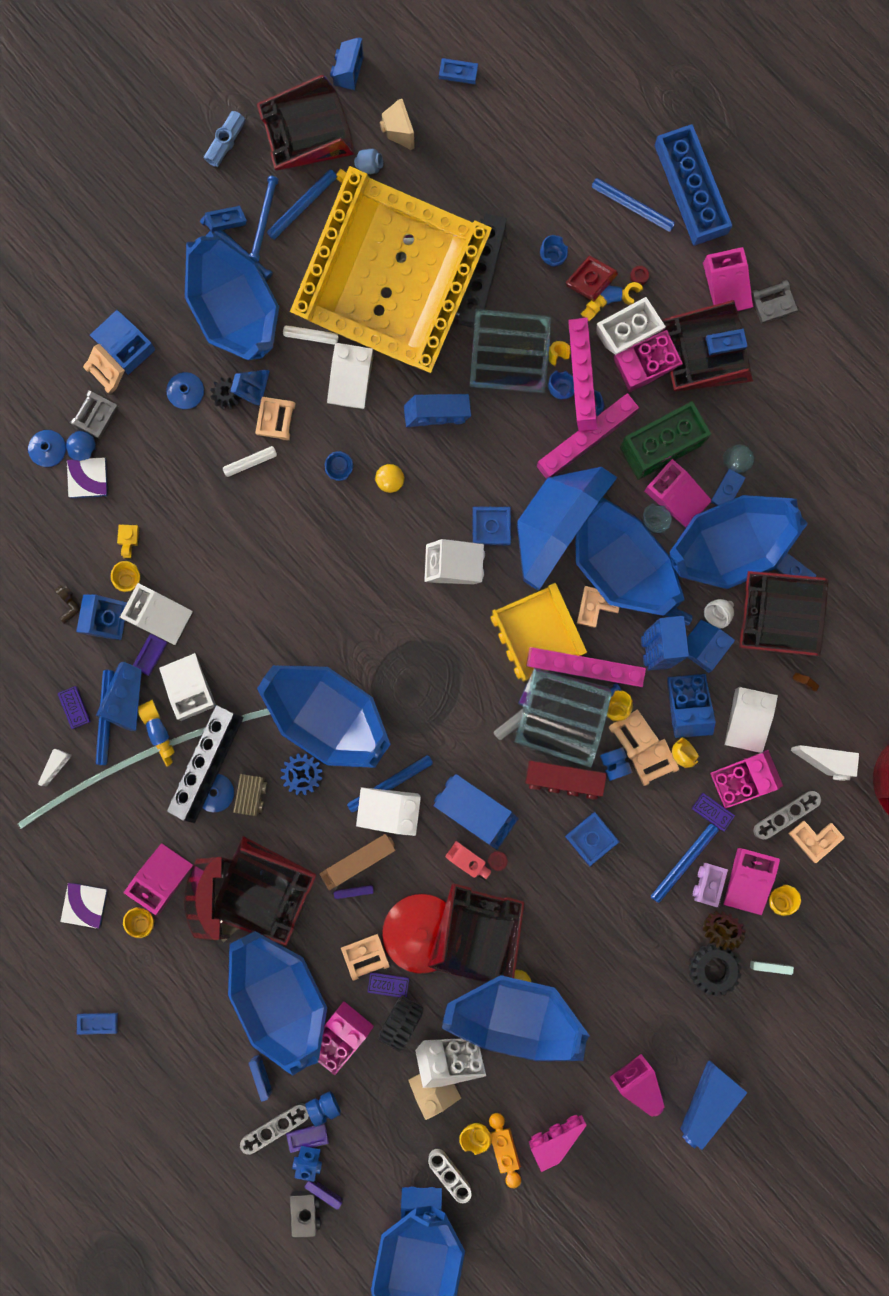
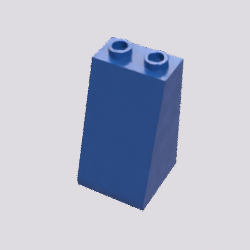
M457 774L450 777L446 782L444 791L436 796L433 806L498 850L519 818Z
M710 1060L705 1066L680 1128L684 1133L682 1137L694 1149L698 1146L701 1150H703L747 1094L743 1088Z

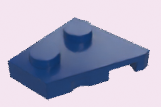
M258 370L236 373L230 392L254 405H260L270 371Z

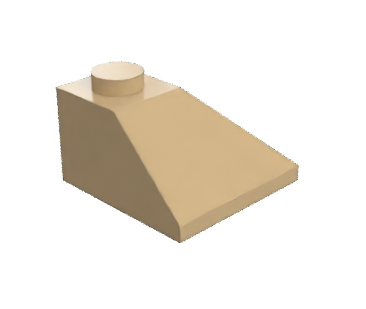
M399 99L382 113L380 127L382 133L386 132L389 140L413 150L414 131L403 99Z
M420 1074L408 1079L425 1120L443 1112L461 1099L455 1084L423 1088Z

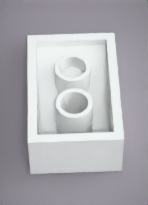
M335 343L327 399L328 404L359 409L365 408L374 357L372 348Z
M742 687L736 688L724 745L758 753L763 752L778 695Z
M801 745L791 748L793 753L826 775L833 776V780L845 781L850 780V777H857L859 753Z
M361 787L356 826L416 836L421 797L418 793Z

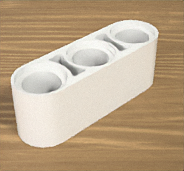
M432 1150L428 1158L432 1171L457 1202H468L471 1199V1186L443 1150ZM434 1156H441L443 1161L440 1164H435L432 1158ZM447 1172H453L455 1178L447 1180L444 1175ZM459 1188H466L468 1193L460 1196L457 1190Z

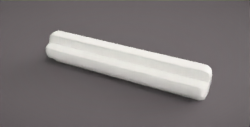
M287 325L283 329L285 337L328 344L338 342L337 333Z
M271 446L224 466L223 471L226 477H229L277 456L275 448Z

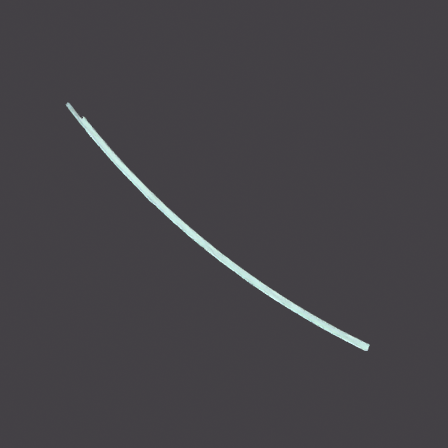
M268 709L242 715L244 717L242 722L270 715ZM206 727L169 740V745L174 746L201 736ZM156 746L89 778L18 823L20 829L76 793L137 761L159 752L160 749H157Z

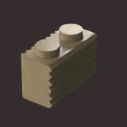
M240 774L233 813L258 816L259 813L263 812L264 802L261 799L262 793L266 794L267 782H264L265 778Z

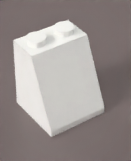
M446 539L427 544L425 582L481 583L484 577V544Z

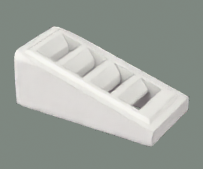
M53 749L38 785L47 786L70 759L71 754L59 749Z

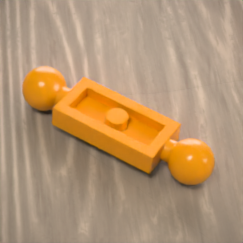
M494 1113L489 1118V1124L495 1129L494 1132H491L499 1170L500 1173L507 1172V1186L517 1188L521 1184V1176L515 1170L520 1169L521 1166L510 1128L503 1129L505 1124L503 1115Z

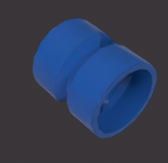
M624 747L600 755L603 765L607 766L606 773L609 781L633 773L629 762L625 761L627 756Z
M332 1091L322 1094L319 1100L314 1098L305 1103L308 1115L315 1127L326 1123L327 1118L332 1120L341 1115L340 1107Z

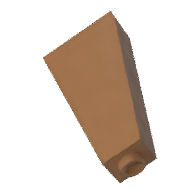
M384 834L320 873V876L328 890H331L394 852L395 844L391 837H387Z

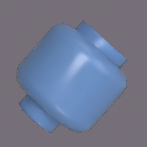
M376 149L360 150L354 160L355 167L367 174H376L383 167L382 154Z

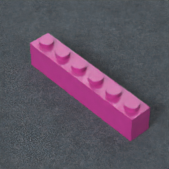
M588 319L569 320L578 430L598 429Z
M627 393L597 416L598 429L577 431L539 460L537 468L546 479L556 476L637 414L638 405Z
M529 647L526 664L527 667L643 687L646 668L533 647Z

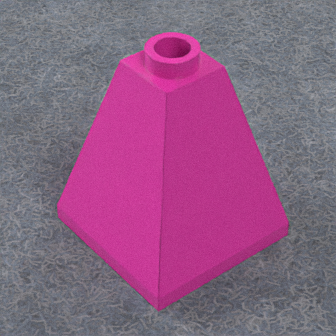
M642 1054L610 1076V1079L622 1096L651 1117L658 1116L663 1112L665 1106L655 1071Z

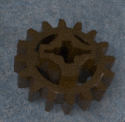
M715 911L714 914L710 913L705 919L702 929L706 932L705 937H710V943L715 942L716 948L723 946L725 951L728 947L731 951L735 947L739 948L745 939L744 935L746 933L742 929L744 925L738 924L739 919H733L731 913L727 916L724 911L721 914L718 911Z

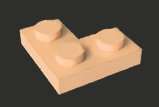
M585 586L577 624L595 628L599 610L618 613L620 607L609 605L596 588Z
M802 821L788 833L814 863L822 859L845 838L832 823L828 824L816 835L805 821Z

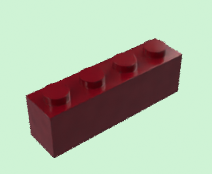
M529 761L525 784L529 785V789L540 790L541 787L548 788V792L559 793L560 790L567 791V795L578 797L579 793L587 794L586 798L598 800V796H603L607 773Z

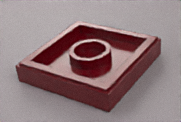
M588 256L565 283L567 287L594 302L618 273L617 270Z

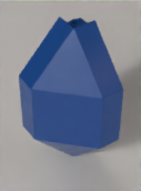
M211 230L206 236L197 238L195 242H186L185 299L208 343L247 360L263 358L273 348L279 305L256 262Z
M603 467L546 479L517 521L522 575L525 583L540 591L575 535L605 493L611 489L617 479L615 475Z
M742 495L695 515L670 551L672 565L682 578L729 589L746 582L748 571L767 573L776 569L808 523L801 516L797 499Z
M602 497L576 534V565L611 606L662 616L672 612L685 599L676 570L673 568L671 557L637 517Z
M273 665L257 688L281 735L326 765L375 768L391 745L373 697L329 667Z
M256 931L232 942L229 950L228 997L251 1045L292 1076L304 1068L318 1063L327 1006L304 958Z
M501 975L449 1002L442 1029L482 1049L533 1061H583L586 1041L590 1037L556 988Z
M433 1206L416 1207L381 1235L371 1287L372 1296H457L465 1250L444 1212Z

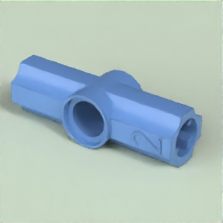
M231 111L223 126L216 131L215 139L204 155V160L210 165L218 167L226 153L233 148L234 140L246 122V119L240 113ZM224 137H228V138H229V139L226 140V141H221V139L224 138Z

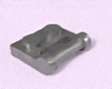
M787 280L760 291H751L752 301L761 324L798 311ZM780 291L783 292L784 296L763 303L760 300L762 297Z
M88 390L87 398L76 417L72 418L70 424L100 439L118 406ZM93 401H96L97 403L94 406L85 424L82 423V420L84 419Z

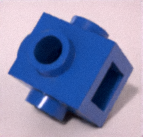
M301 1146L299 1156L294 1157L292 1169L296 1170L295 1178L315 1181L316 1173L320 1174L322 1161H319L320 1149Z

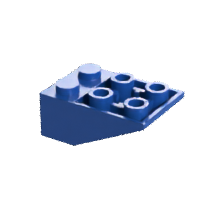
M118 310L90 334L128 375L155 351L152 343Z
M706 674L668 677L671 719L675 738L713 735L716 722Z

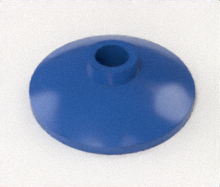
M179 373L168 382L166 389L167 397L172 405L179 409L194 408L203 399V383L192 373ZM183 386L187 387V390L185 392L181 391V388Z
M42 430L31 438L28 445V453L32 461L37 465L52 467L60 463L64 458L66 443L57 432ZM44 444H48V448L46 450L42 449Z
M218 774L211 790H217V795L213 797L209 792L202 807L209 812L225 810L234 798V787L227 777Z

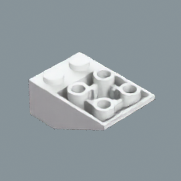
M138 583L120 618L176 645L193 611Z
M195 653L159 668L177 720L182 721L216 707Z
M462 1038L424 1040L415 1050L423 1088L443 1087L486 1076L480 1047Z

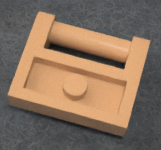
M100 344L93 347L88 361L83 366L87 372L90 371L105 387V391L108 394H112L117 389L125 371Z
M262 397L256 435L290 440L289 429L292 411L295 409L296 403ZM280 407H284L282 431H276Z
M638 709L632 712L627 719L617 721L609 726L610 731L615 733L627 751L626 755L629 759L635 758L659 743L658 738ZM622 727H626L630 735L637 743V748H633L625 734L622 732Z
M665 739L660 740L656 745L631 759L643 786L648 785L650 781L667 773L679 771V767L673 759ZM667 759L669 765L649 774L644 773L643 769Z
M378 934L341 947L353 981L367 973L383 967L384 969L390 967ZM377 955L381 959L358 969L354 967V964Z

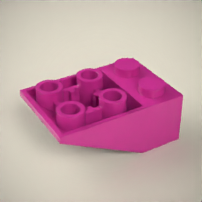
M744 248L707 255L703 266L713 305L734 300L737 311L753 308L749 270ZM726 309V310H722V311H719V312H727V311H732V310Z
M667 330L614 355L615 364L629 392L649 384L683 364Z
M673 459L644 491L685 528L693 517L701 513L711 502L709 496L688 472Z
M769 750L710 773L725 809L778 790L783 786Z
M161 843L124 891V894L154 915H158L193 867V864Z
M737 848L723 905L762 915L776 878L780 859Z
M343 1001L324 1025L319 1063L333 1075H336L367 1038L374 1025Z
M577 1115L571 1116L567 1119L566 1123L562 1125L555 1124L549 1128L548 1132L544 1134L540 1132L531 1137L532 1140L529 1141V1145L541 1172L562 1161L587 1126L582 1115L579 1117Z

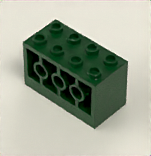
M691 401L625 436L620 449L637 480H640L666 466L671 459L675 461L703 446L711 436V432L695 404Z

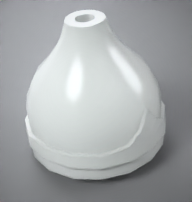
M724 599L711 601L704 609V616L707 622L719 629L729 625L734 616V603Z

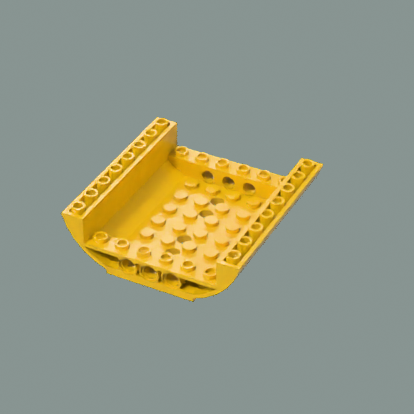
M349 166L290 312L398 361L431 373L492 228L475 220L472 223L375 181L369 178L367 173ZM406 235L414 237V242L411 245H406L403 242ZM400 252L405 253L407 256L406 261L403 263H399L396 260V256ZM384 288L392 290V295L389 298L382 297L381 292ZM378 305L383 306L385 310L381 316H377L374 313V309Z

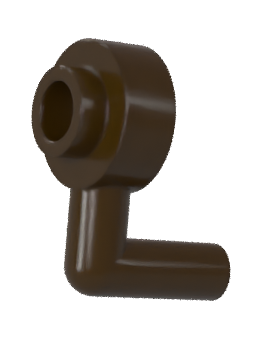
M59 585L55 592L71 608L59 618L65 624L80 611V607L72 599L73 593L67 586L62 587Z

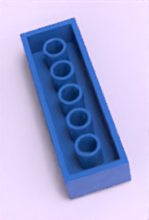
M693 124L657 136L655 148L693 246L727 235L732 227V223Z
M684 616L659 618L641 636V645L645 647L646 655H643L644 666H647L648 671L672 668L689 657Z

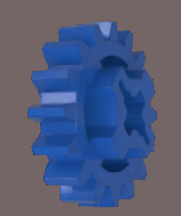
M297 754V759L290 756L291 762H284L287 767L286 769H281L285 773L281 779L286 780L283 786H290L289 792L295 789L296 795H299L300 791L307 795V790L313 793V786H320L317 780L323 779L319 776V773H322L323 770L317 769L320 763L314 764L315 758L311 757L308 759V754H304L303 758H301L300 754ZM297 762H305L304 765L300 767L294 765ZM311 767L314 769V778L310 775ZM295 769L298 771L305 770L304 774L309 780L306 778H300L299 780V774H297ZM289 771L293 772L294 779L292 782L289 778ZM303 782L310 784L307 787H298Z

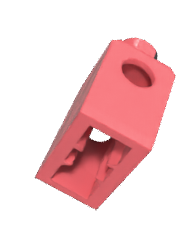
M455 841L445 856L473 878L478 875L483 880H486L491 873V870L484 866L486 863L484 860L457 841ZM474 861L473 865L469 867L470 862Z

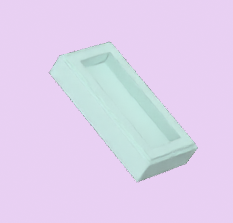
M750 961V968L753 970L793 974L794 967L790 965Z

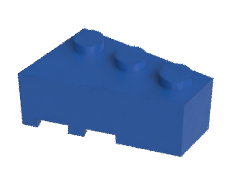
M469 394L414 395L404 405L406 427L465 423L471 417Z
M126 662L118 664L96 714L97 717L129 731H136L141 669Z

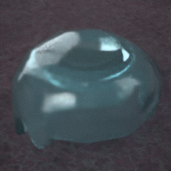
M732 445L726 449L723 455L724 465L737 473H745L754 464V454L745 445Z
M654 503L645 508L642 516L644 526L652 533L665 532L670 527L672 521L670 512L664 506H657Z

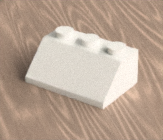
M647 297L597 323L596 333L605 348L617 355L665 329V325Z

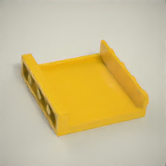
M556 583L500 609L492 610L493 616H490L494 627L498 626L501 632L498 634L502 644H506L508 659L510 662L514 661L516 666L514 672L517 678H521L523 682L529 680L534 669L526 666L529 647L583 656L587 653ZM535 668V669H537V670H539V671H541V672H544V673L547 672V671H549V670H543V669Z

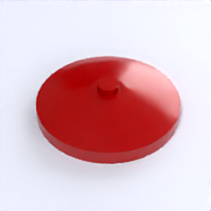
M414 894L397 902L389 911L383 925V942L388 955L399 967L413 973L436 971L428 967V963L446 906V902L429 894ZM453 909L451 914L446 952L452 934L454 922L456 919V914L453 911ZM460 924L458 926L450 960L454 957L459 947L461 937Z

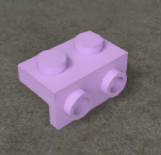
M708 863L700 866L698 871L700 880L693 889L694 901L718 907L728 869Z

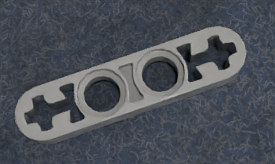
M815 791L805 792L754 826V835L759 839L772 837L817 808L821 803L820 795ZM808 795L815 796V804H806L805 807L807 808V810H805L804 805L802 803L809 800ZM794 804L800 807V813L796 816L790 812V808ZM777 815H781L784 818V823L781 826H777L774 822V818ZM771 824L775 828L774 831L772 828L766 830V835L759 834L760 826L767 827Z
M296 1104L244 1136L240 1142L241 1151L245 1154H253L304 1123L309 1117L305 1104ZM298 1108L300 1110H305L306 1112L304 1113V1118H302L301 1116L296 1117L294 1119L296 1123L293 1124L291 1116L297 1114ZM281 1118H286L289 1121V1127L286 1129L280 1128L278 1121ZM263 1129L271 1130L272 1137L270 1139H264L261 1136ZM254 1134H257V1138L259 1141L253 1144V1149H251L250 1147L246 1148V1140H248L249 1142L255 1140L256 1136Z

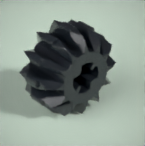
M230 377L227 378L226 382L223 378H220L221 383L215 381L214 385L216 388L210 389L211 393H213L210 398L215 400V406L221 405V409L224 410L226 405H228L229 409L232 410L231 404L234 403L238 406L239 403L236 399L242 398L230 392L233 384ZM226 391L228 393L229 391L230 394L226 396V394L223 395V392Z

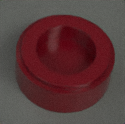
M644 266L634 267L630 274L631 282L644 285L649 278V271Z
M495 851L490 854L488 864L493 870L501 871L507 866L508 859L503 852Z

